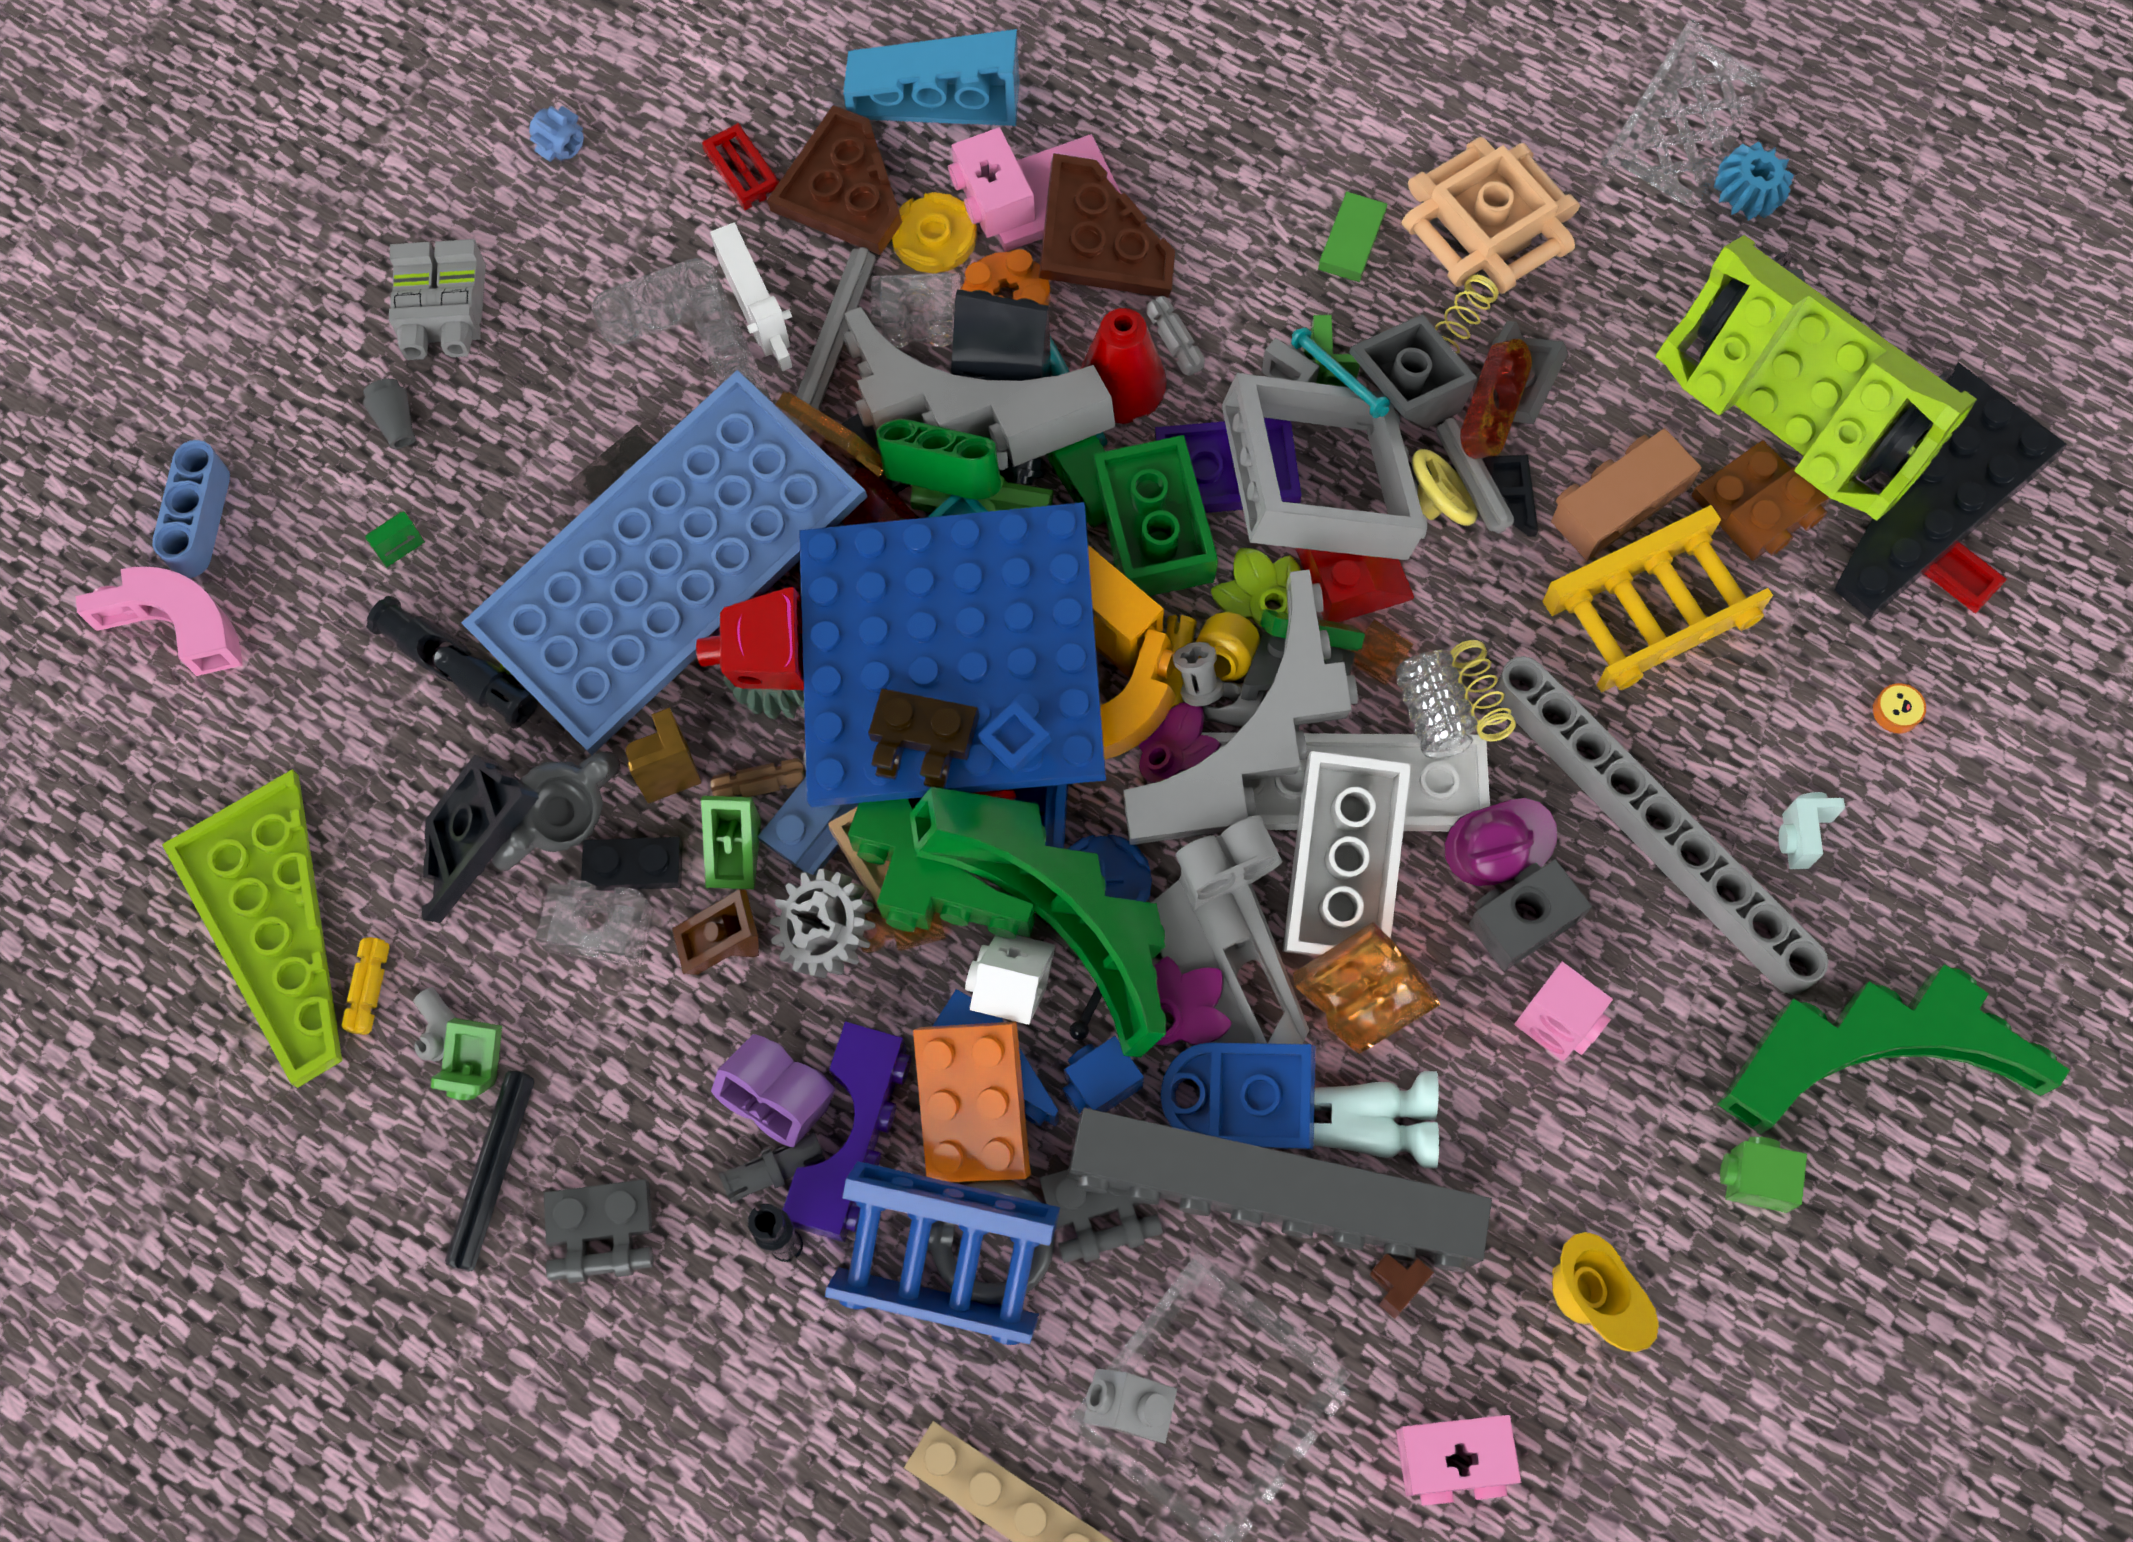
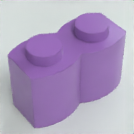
M755 1034L718 1069L711 1089L712 1094L729 1110L742 1117L752 1119L765 1134L789 1147H794L825 1114L835 1091L833 1085L819 1070L799 1062H794L780 1044Z

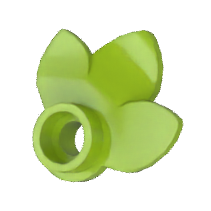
M1240 548L1237 550L1233 563V576L1235 580L1212 587L1211 594L1216 604L1224 612L1240 614L1247 619H1253L1256 624L1261 626L1263 609L1270 610L1265 605L1267 601L1275 600L1281 604L1282 607L1280 609L1272 611L1288 613L1286 583L1290 572L1301 571L1292 556H1285L1273 564L1268 556L1259 550Z

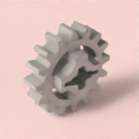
M819 869L817 876L804 872L801 873V886L791 883L785 886L790 895L787 901L776 899L774 904L782 910L781 917L770 919V924L780 927V933L775 935L771 941L774 945L785 947L779 958L781 961L793 964V971L806 975L810 974L818 978H826L828 972L842 975L844 974V961L855 965L860 962L855 952L858 946L862 948L870 947L871 943L863 937L864 930L875 928L874 922L865 920V914L872 910L874 906L873 903L860 899L866 889L861 885L851 883L852 877L826 869ZM815 917L823 920V924L829 926L830 929L827 930L822 927L821 923L815 921Z

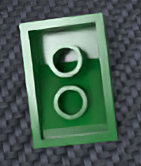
M1184 435L1093 454L1116 569L1148 596L1214 583L1218 557Z

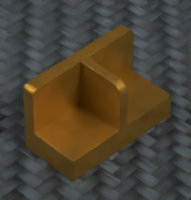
M670 708L651 714L657 729L656 733L635 740L626 747L629 771L648 804L702 783L687 742Z

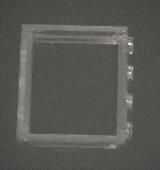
M1197 1251L1107 1370L1134 1374L1200 1286L1204 1284L1323 1380L1317 1391L1216 1527L1095 1426L1085 1423L1086 1397L1067 1420L1066 1425L1205 1542H1241L1254 1525V1522L1246 1516L1260 1499L1268 1505L1287 1480L1279 1471L1290 1456L1293 1455L1300 1461L1318 1438L1319 1434L1311 1428L1324 1411L1333 1417L1351 1392L1343 1386L1351 1373Z

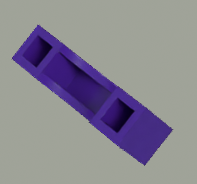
M849 1022L844 1023L829 1070L834 1080L845 1088L852 1097L854 1103V1123L846 1143L835 1155L819 1164L796 1168L783 1207V1211L788 1214L796 1229L844 1243L849 1230L857 1231L861 1208L856 1204V1201L843 1199L845 1181L857 1161L879 1166L881 1152L874 1151L880 1131L888 1133L892 1126L896 1112V1103H892L890 1100L895 1084L903 1085L905 1083L911 1065L912 1056L905 1054L907 1048L902 1037Z

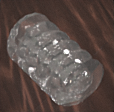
M1444 649L1420 653L1404 660L1396 668L1397 684L1400 690L1403 691L1402 698L1409 708V718L1415 724L1414 732L1417 738L1421 740L1420 748L1422 753L1429 758H1445L1464 752L1473 742V738L1469 734L1478 725L1474 716L1467 715L1470 713L1472 706L1469 700L1462 698L1466 690L1462 683L1456 682L1460 676L1459 671L1456 667L1450 666L1454 660L1453 655L1450 651Z

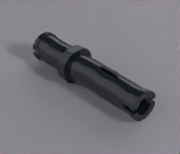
M761 1204L762 1209L759 1211L754 1208L748 1216L747 1224L758 1247L771 1252L781 1262H790L793 1256L799 1257L803 1250V1240L799 1233L795 1231V1227L788 1214L771 1204Z

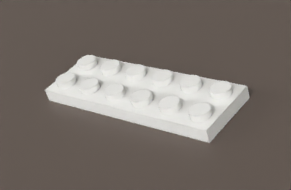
M1202 732L1201 735L1215 738L1220 742L1221 748L1236 733ZM1304 733L1307 756L1311 751L1411 764L1403 831L1449 832V829L1460 817L1472 811L1490 806L1487 743L1479 735ZM1306 759L1300 760V768L1296 774L1243 781V787L1252 786L1256 815L1254 816L1261 817L1267 830H1297Z

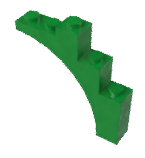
M930 787L910 813L915 856L954 865L989 880L1018 899L1032 903L1034 912L1047 921L1074 950L1098 985L1114 1020L1123 1056L1142 1057L1166 1035V1017L1161 1009L1156 984L1157 972L1152 964V959L1166 947L1165 930L1160 922L1157 903L1105 896L1106 883L1103 875H1101L1098 854L1045 846L1046 830L1041 824L1038 804Z
M908 798L858 803L848 837L853 851L857 852V856L862 860L878 865L885 864L886 860L890 861L877 900L881 917L886 919L888 925L907 932H913L915 927L929 930L936 912L940 914L939 917L942 920L954 925L967 926L969 922L988 926L987 930L999 937L1015 939L1018 934L1030 938L1035 921L1032 903L997 891L954 865L915 856L910 820L912 807Z
M1943 964L1927 976L1908 1007L1902 1003L1901 997L1895 991L1882 985H1875L1870 981L1852 995L1834 1024L1828 1022L1825 1013L1816 1006L1807 1002L1800 1003L1796 999L1791 1000L1778 1012L1717 1105L1761 1135L1773 1127L1797 1097L1817 1081L1849 1066L1883 1058L1925 1056L1964 1062L2002 1075L2039 1096H2043L2060 1087L2070 1069L2059 1063L2056 1055L2048 1048L2040 1044L2029 1043L2014 1033L2010 1024L2001 1017L1981 1011L1980 1007L1989 993L1977 986L1976 980L1967 972L1958 968H1950Z

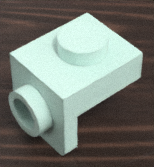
M1821 792L1806 793L1798 796L1782 814L1783 824L1779 829V847L1783 854L1788 855L1789 869H1809L1823 855L1819 823L1833 822L1845 809L1844 798H1827V794Z

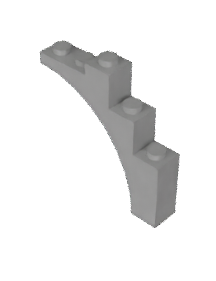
M862 307L844 313L849 327V331L843 333L845 344L851 358L854 359L860 356L862 363L857 364L862 378L857 381L862 400L856 401L855 405L864 427L873 425L876 433L877 429L886 422L905 419L986 438L991 437L996 445V449L999 452L1006 450L1015 467L1116 427L1112 398L1094 365L1059 376L1024 381L982 380L953 375L922 364L897 349L875 329Z
M1310 569L1290 572L1286 583L1288 626L1283 658L1274 683L1255 714L1227 744L1198 765L1163 781L1123 791L1130 845L1222 833L1228 827L1248 818V816L1256 815L1252 786L1243 787V781L1296 774L1300 768V760L1307 759V749L1303 730L1295 731L1294 726L1346 719L1352 710L1351 704L1358 703L1354 675L1346 676L1344 662L1324 663V660L1331 658L1330 640L1327 630L1319 631L1317 613L1323 612V596L1320 583L1312 584Z

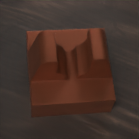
M1385 1254L1370 1273V1276L1388 1292L1379 1306L1396 1319L1434 1272L1418 1258L1407 1270L1391 1256Z

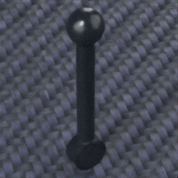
M1098 985L1079 1021L1072 1023L1069 1033L1075 1040L1080 1041L1088 1036L1089 1028L1087 1025L1102 998Z

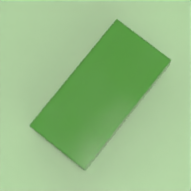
M1346 191L1320 258L1318 270L1360 282L1385 217L1388 204Z

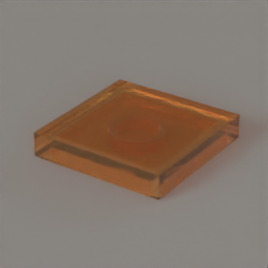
M788 391L787 393H782L775 406L811 435L880 477L883 467L879 453L854 432Z

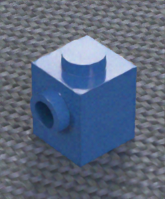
M1113 1036L1097 1048L1093 1044H1088L1079 1049L1068 1059L1070 1066L1064 1069L1065 1080L1068 1085L1063 1087L1062 1090L1078 1114L1082 1112L1083 1108L1106 1113L1143 1088L1144 1076L1130 1056H1123L1120 1042L1116 1036Z

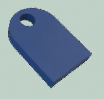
M1202 1043L1192 1046L1181 1052L1171 1062L1165 1072L1161 1085V1104L1166 1119L1173 1128L1254 1146L1275 1149L1313 1150L1316 1046L1312 1044ZM1194 1080L1200 1089L1199 1100L1191 1108L1184 1109L1176 1100V1090L1183 1081Z

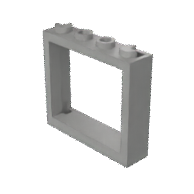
M1236 373L1222 404V410L1250 543L1408 560L1420 539H1424L1426 535L1427 518L1422 514L1418 499V485L1412 477L1408 462L1409 451L1404 446L1399 428V415L1395 413L1393 404L1390 402L1389 412L1384 417L1373 418L1369 413L1371 407L1347 387ZM1371 391L1378 398L1385 396L1383 392ZM1264 418L1367 431L1388 514L1282 502Z

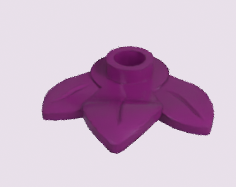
M1185 702L1179 703L1170 709L1160 726L1138 745L1143 752L1139 761V770L1146 781L1152 784L1172 777L1198 765L1220 748L1221 744L1218 740L1207 735H1201L1204 724L1203 706H1191ZM1165 758V760L1161 764L1157 765L1162 759Z
M1169 956L1164 957L1154 965L1157 972L1156 984L1161 1009L1164 1013H1171L1173 1016L1172 1025L1166 1029V1035L1156 1043L1157 1045H1172L1179 1040L1194 1046L1202 1043H1212L1228 1032L1232 1026L1231 1020L1225 1014L1215 1009L1223 991V974L1220 969L1210 967L1199 968L1182 975L1180 968Z

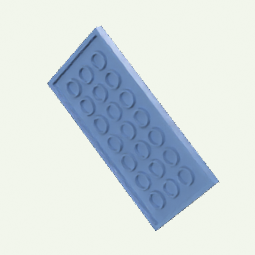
M736 370L461 623L593 755L697 657L696 641L698 638L720 635V612L724 607L762 596L800 561L799 530L836 527L867 498V494L848 473L745 376Z

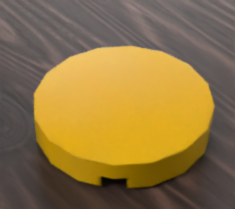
M931 192L924 194V198L915 201L911 198L899 208L902 224L892 237V243L895 253L909 267L916 271L933 274L950 271L963 264L974 251L978 237L977 226L971 222L965 203L950 194Z

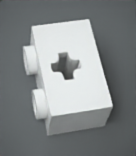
M995 935L989 946L982 945L977 961H972L965 985V990L973 992L970 1010L1029 1025L1047 988L1055 944L1018 935L1015 939H1007Z

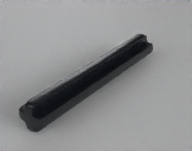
M508 1071L505 1074L445 1258L446 1265L461 1271H473L475 1269L534 1085V1078L529 1074L519 1071Z

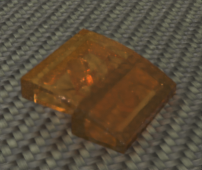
M1374 922L1293 973L1295 987L1326 1013L1328 1028L1358 1054H1361L1440 1006L1439 998L1421 973Z

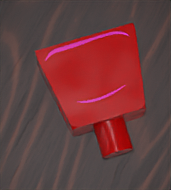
M788 587L724 607L720 612V635L698 638L696 641V655L699 664L702 667L720 665L724 676L735 687L741 689L804 690L800 594L794 587Z

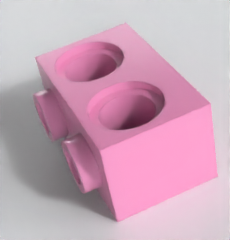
M1562 961L1514 1025L1560 1060L1564 1061L1573 1050L1582 1056L1591 1043L1593 1044L1611 1020L1603 1012L1613 999Z

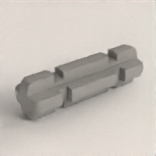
M1160 296L1156 300H1151L1147 304V315L1153 325H1158L1157 332L1172 356L1179 359L1176 363L1183 374L1191 376L1196 372H1200L1204 368L1205 357L1197 346L1192 345L1195 341L1179 315L1173 313L1175 309L1169 299Z

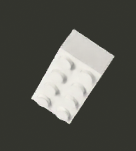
M1317 751L1309 753L1305 763L1282 952L1377 965L1388 963L1411 764Z

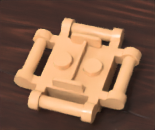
M1478 137L1467 144L1465 151L1427 174L1420 172L1408 181L1409 190L1413 197L1423 203L1405 215L1402 225L1411 235L1416 234L1449 271L1447 277L1456 287L1464 285L1468 277L1475 275L1483 269L1488 274L1489 279L1497 286L1498 292L1504 294L1514 288L1516 281L1553 257H1563L1575 249L1573 236L1562 223L1568 221L1576 214L1580 208V203L1571 194L1565 195L1532 159L1534 153L1525 143H1521L1510 150L1504 145L1495 150L1485 138ZM1437 217L1470 255L1462 259L1429 221ZM1542 233L1548 239L1509 265L1504 262L1530 246L1532 238Z

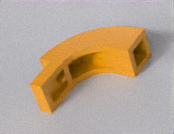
M1151 629L1147 630L1128 684L1119 695L1101 705L1105 760L1128 752L1146 740L1164 721L1174 703L1175 693L1169 684L1162 682L1163 678L1168 679L1174 669L1173 655L1176 652L1173 651L1174 646L1165 633Z

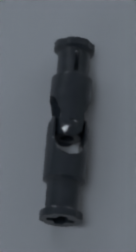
M386 596L378 601L368 614L366 627L370 632L375 635L383 634L394 641L401 653L444 681L453 682L461 693L479 706L485 708L489 706L504 716L505 723L511 728H519L535 712L538 700L527 689L523 690L508 680V674L492 662L471 657L472 653L467 646L425 617H414L402 609L401 602L394 596ZM444 642L451 643L452 645L438 649V651L434 655L433 662L432 656L434 654L435 649Z

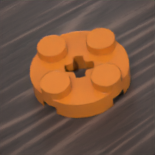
M1016 249L1011 252L994 253L971 263L965 270L962 290L971 292L982 290L994 295L999 292L1000 288L1009 287L1016 290L1013 292L1014 300L1031 299L1049 306L1050 302L1049 280L1039 278L1040 265L1033 261L1031 254L1025 250Z

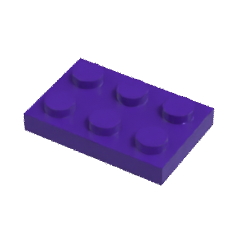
M1264 418L1282 502L1300 504L1302 495L1291 421ZM1225 421L1155 427V441L1184 435L1205 513L1243 510Z

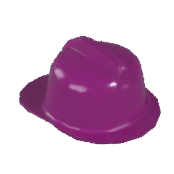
M1528 798L1510 799L1472 811L1460 817L1449 829L1444 843L1445 859L1451 871L1463 882L1475 886L1499 884L1514 879L1520 872L1534 863H1538L1542 867L1554 852L1558 840L1557 824L1551 812L1540 802Z

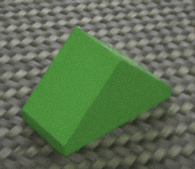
M702 796L701 812L706 888L754 889L761 818L752 797Z

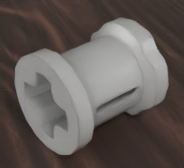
M1189 643L1178 649L1173 655L1174 666L1181 671L1184 683L1181 687L1182 699L1191 706L1209 705L1220 699L1224 693L1223 682L1216 676L1214 663L1217 660L1216 650L1208 643Z

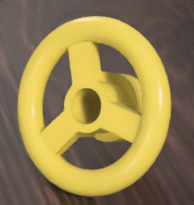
M1427 449L1417 450L1412 457V468L1419 482L1418 499L1422 514L1426 518L1434 520L1443 513L1460 525H1472L1477 520L1478 510L1459 474L1433 451Z

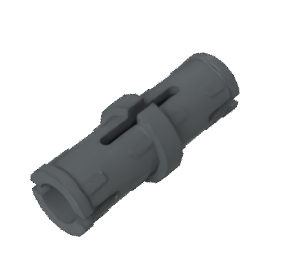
M813 1132L803 1137L794 1147L784 1146L771 1151L770 1147L760 1151L761 1156L718 1174L730 1204L747 1195L774 1185L776 1189L785 1185L784 1180L794 1176L797 1167L812 1166L826 1160L822 1154L823 1152L817 1137Z

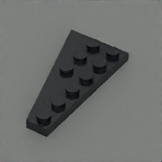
M1957 362L1954 368L1955 375L1950 386L1960 393L1968 392L1977 399L1965 420L1951 433L1950 439L1942 445V448L1939 450L1940 452L1931 460L1927 469L1895 506L1878 521L1872 518L1835 587V591L1869 620L1875 617L1921 577L1934 563L1936 564L1958 542L1966 538L2057 459L2067 443L1959 362Z

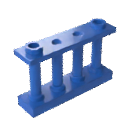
M857 1161L846 1178L843 1199L856 1201V1204L861 1208L850 1269L838 1267L826 1287L825 1297L839 1300L840 1304L851 1309L875 1308L990 1335L993 1340L1001 1344L1017 1345L1025 1343L1030 1345L1039 1314L1023 1310L1034 1249L1040 1244L1050 1246L1057 1227L1060 1207ZM886 1209L907 1213V1216L912 1219L900 1281L870 1275L881 1211ZM938 1220L956 1224L963 1231L951 1293L921 1287L932 1223ZM989 1232L1009 1236L1011 1241L1014 1242L1002 1305L982 1304L971 1301L983 1235Z

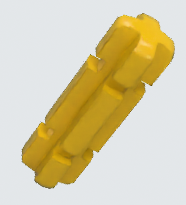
M365 937L360 941L357 957L361 958V961L354 966L347 1002L351 1003V1006L345 1009L342 1020V1029L346 1030V1032L366 1035L372 1031L375 1015L371 1014V1009L377 1008L385 971L381 969V963L385 964L387 962L390 948L385 940Z

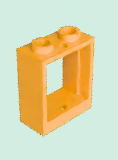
M1088 545L1096 650L1130 678L1147 630L1163 631L1164 608Z

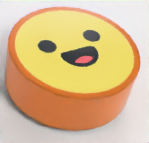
M1896 683L1887 686L1873 703L1875 720L1882 728L1892 733L1901 734L1913 730L1926 714V702L1922 694L1907 684Z

